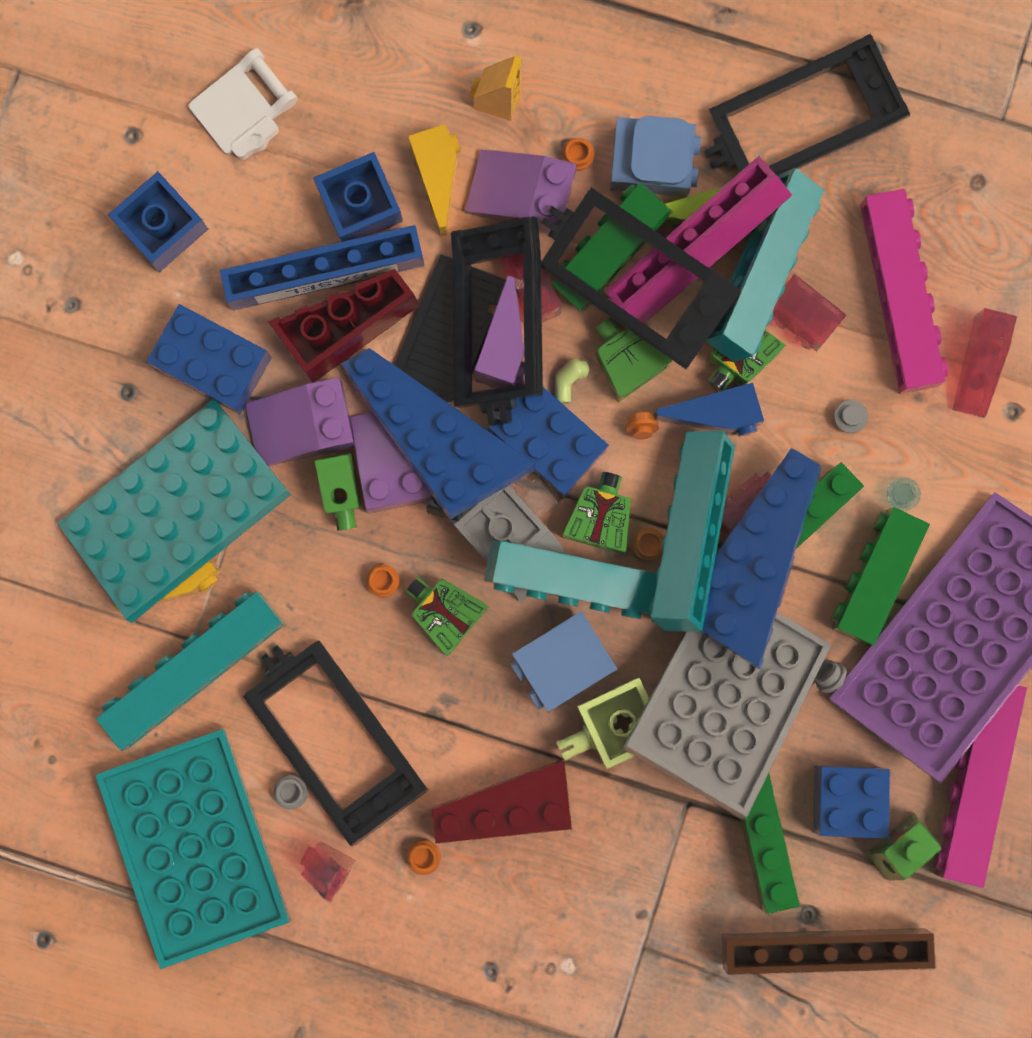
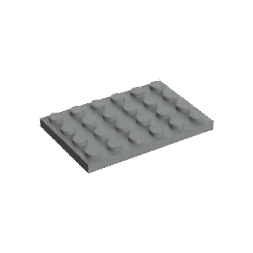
M778 612L772 626L773 632L770 641L767 643L763 656L764 662L761 670L705 633L685 631L623 747L624 750L741 819L747 817L832 645Z

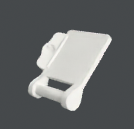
M259 48L250 51L236 66L189 103L190 110L221 149L228 155L233 152L240 160H246L253 153L265 150L270 139L279 132V128L273 119L292 108L298 101L293 91L288 92L264 62L265 56ZM254 69L278 100L272 106H270L246 76V72Z

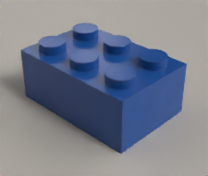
M178 304L146 362L155 370L241 414L272 357L267 350Z
M543 387V395L517 399L516 409L511 410V423L502 424L500 421L499 425L490 426L489 432L535 463V470L532 472L564 499L607 451L609 444Z

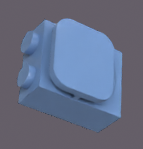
M644 116L640 119L617 117L610 190L625 192L632 184L637 187L639 183H642L656 195L688 197L691 187H696L698 179V168L692 167L693 155L699 156L701 136L695 135L696 124H689L680 118Z
M582 611L514 652L512 655L515 661L510 663L520 681L527 678L533 690L529 691L528 694L537 709L545 707L547 712H550L617 670V667Z

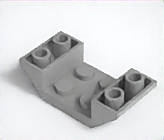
M510 485L464 511L459 522L447 519L486 562H488L491 541H504L569 555L551 531ZM514 588L513 594L521 603L527 598V590Z

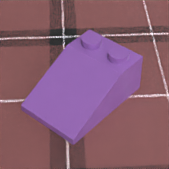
M481 149L465 213L499 222L534 216L538 218L539 232L549 234L551 229L543 225L541 220L543 217H546L556 224L559 218L548 211L552 205L562 213L566 209L577 164L542 155Z
M511 276L507 277L475 368L476 382L493 388L523 385L525 381L524 345L515 278Z
M339 377L305 384L246 403L254 448L268 466L355 448L344 387Z
M373 412L350 416L361 486L368 513L371 514L429 502L432 496Z

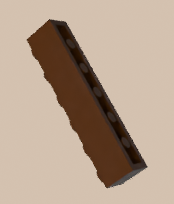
M925 928L722 934L723 969L728 975L936 969L934 933Z

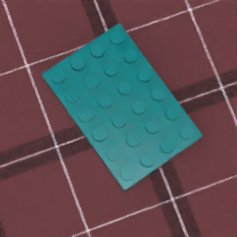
M212 400L57 524L125 619L133 623L291 494L220 404Z
M225 728L95 775L160 970L291 922Z

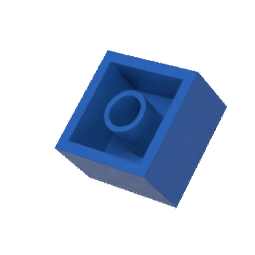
M375 152L313 178L341 242L370 236L403 222L400 208Z
M159 171L108 214L113 222L159 272L209 230L201 217Z
M815 765L813 833L819 836L889 839L890 769Z

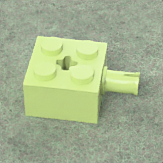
M635 678L576 706L585 724L582 726L583 730L560 741H556L559 750L573 745L572 748L561 752L565 761L591 748L594 751L597 750L606 769L634 757L633 754L624 750L623 747L649 700L640 678ZM621 714L622 717L630 718L631 722L626 724L628 730L625 732L620 728L614 729L613 724L617 722L616 715Z

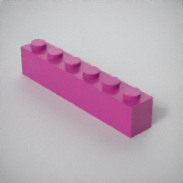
M758 156L669 234L666 239L709 268L787 201L792 194L762 158ZM653 248L606 290V293L613 302L643 323H646L698 277L658 249Z
M905 189L868 195L861 202L860 207L899 394L939 387L946 382L945 377L948 376V366L946 359L940 356L938 345L941 344V333L937 325L934 326L933 323L934 300L932 294H927L925 281L928 279V272L925 262H921L918 249L921 248V238L918 230H914L911 218L914 217L912 199L907 198Z
M1018 685L955 765V768L959 770L956 782L951 783L948 792V801L951 802L949 815L944 816L941 824V835H944L942 849L934 856L933 862L934 868L937 869V876L984 888L1027 687Z

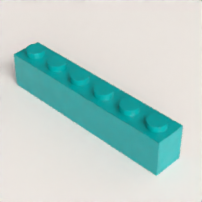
M797 168L777 175L792 196L751 231L730 279V283L739 288L741 292L706 341L732 361L752 357L760 349L762 344L761 337L765 328L773 319V309L777 300L785 291V281L789 272L796 265V256L799 248L808 237V227L812 218L819 211V202L824 189Z
M724 431L686 432L684 444L680 447L679 455L681 461L679 472L674 478L675 493L673 503L668 509L669 524L667 535L662 540L663 556L661 566L658 567L656 572L657 587L655 598L650 603L651 619L664 631L702 632L735 450V444Z
M491 541L484 581L494 583L493 590L514 593V588L516 587L527 590V597L546 600L547 594L559 596L558 603L578 606L579 601L590 603L589 609L609 613L610 607L622 609L621 616L641 619L642 613L651 615L650 603L655 598L657 587L656 573L504 541Z
M249 591L234 602L237 608L228 615L222 612L214 617L207 624L210 629L199 636L195 633L181 644L183 650L175 657L169 654L161 659L154 666L157 670L147 679L144 675L137 678L127 687L130 691L121 699L116 696L101 707L103 713L96 720L120 751L131 748L286 625L262 593L255 592L252 595Z

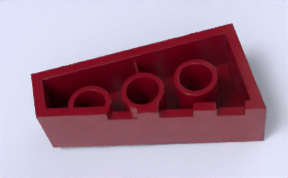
M392 269L356 284L355 288L341 294L337 292L326 297V300L310 307L306 305L294 310L295 313L281 319L277 317L268 321V323L312 383H314L418 308L419 304L414 293L396 269Z
M565 760L553 762L552 764L434 806L432 808L435 844L572 829Z

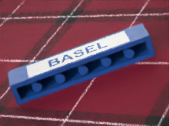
M416 225L223 269L220 270L226 301L234 311L371 279L392 269L402 272L423 267L425 264Z

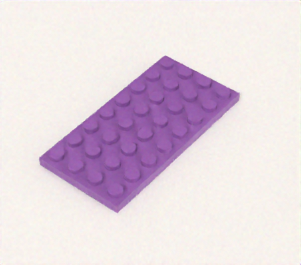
M994 492L881 633L875 645L869 648L845 678L844 684L829 698L833 704L939 784L942 783L1032 669V516Z

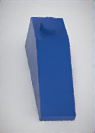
M753 383L656 409L654 413L657 421L709 431H724L726 434L737 432L738 437L757 432L756 426H760L764 422Z

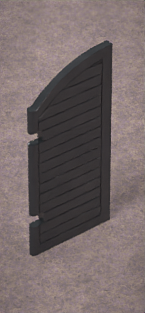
M441 254L395 366L448 403L454 401L453 259ZM471 266L473 373L494 314L487 312L490 304L498 306L506 280Z

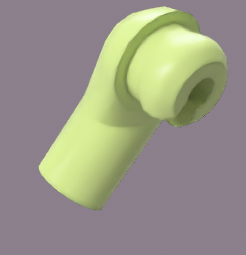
M578 358L571 359L556 373L555 398L562 404L571 403V384L578 378H585L588 375L589 365L587 362L581 361Z

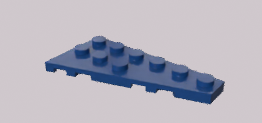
M369 348L342 363V370L449 520L535 470V463Z
M793 448L789 450L717 552L702 629L703 633L759 670H761L764 662L763 656L773 632L772 626L778 607H780L795 558L796 546L802 535L807 509L811 505L821 471L820 464Z

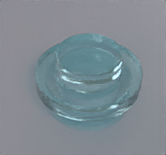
M898 478L887 489V499L891 506L902 511L914 508L921 498L920 487L910 478Z

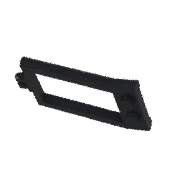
M871 33L837 51L710 108L711 116L721 134L713 139L715 145L704 151L706 158H711L717 154L720 155L719 158L709 163L712 170L725 165L727 170L737 167L740 173L749 165V161L728 117L844 64H847L873 118L769 165L776 175L794 168L800 169L910 117L909 109Z
M592 187L575 212L566 207L562 213L551 205L548 211L559 219L556 224L546 217H543L541 220L543 225L551 229L548 236L555 240L542 259L541 268L678 365L687 369L741 290ZM594 207L603 211L705 282L667 338L558 263V260Z
M534 216L451 232L454 278V407L461 408L480 405L481 411L487 413L490 426L499 425L500 421L502 424L511 423V410L516 409L517 399L543 395L541 249L538 218ZM523 255L525 384L472 392L471 265Z
M321 641L314 642L296 657L291 651L285 655L282 649L276 645L272 650L279 660L274 663L268 653L261 656L268 667L263 671L267 678L248 691L243 697L328 813L348 844L353 847L424 795L428 788ZM317 663L321 665L396 768L395 772L344 810L265 702Z

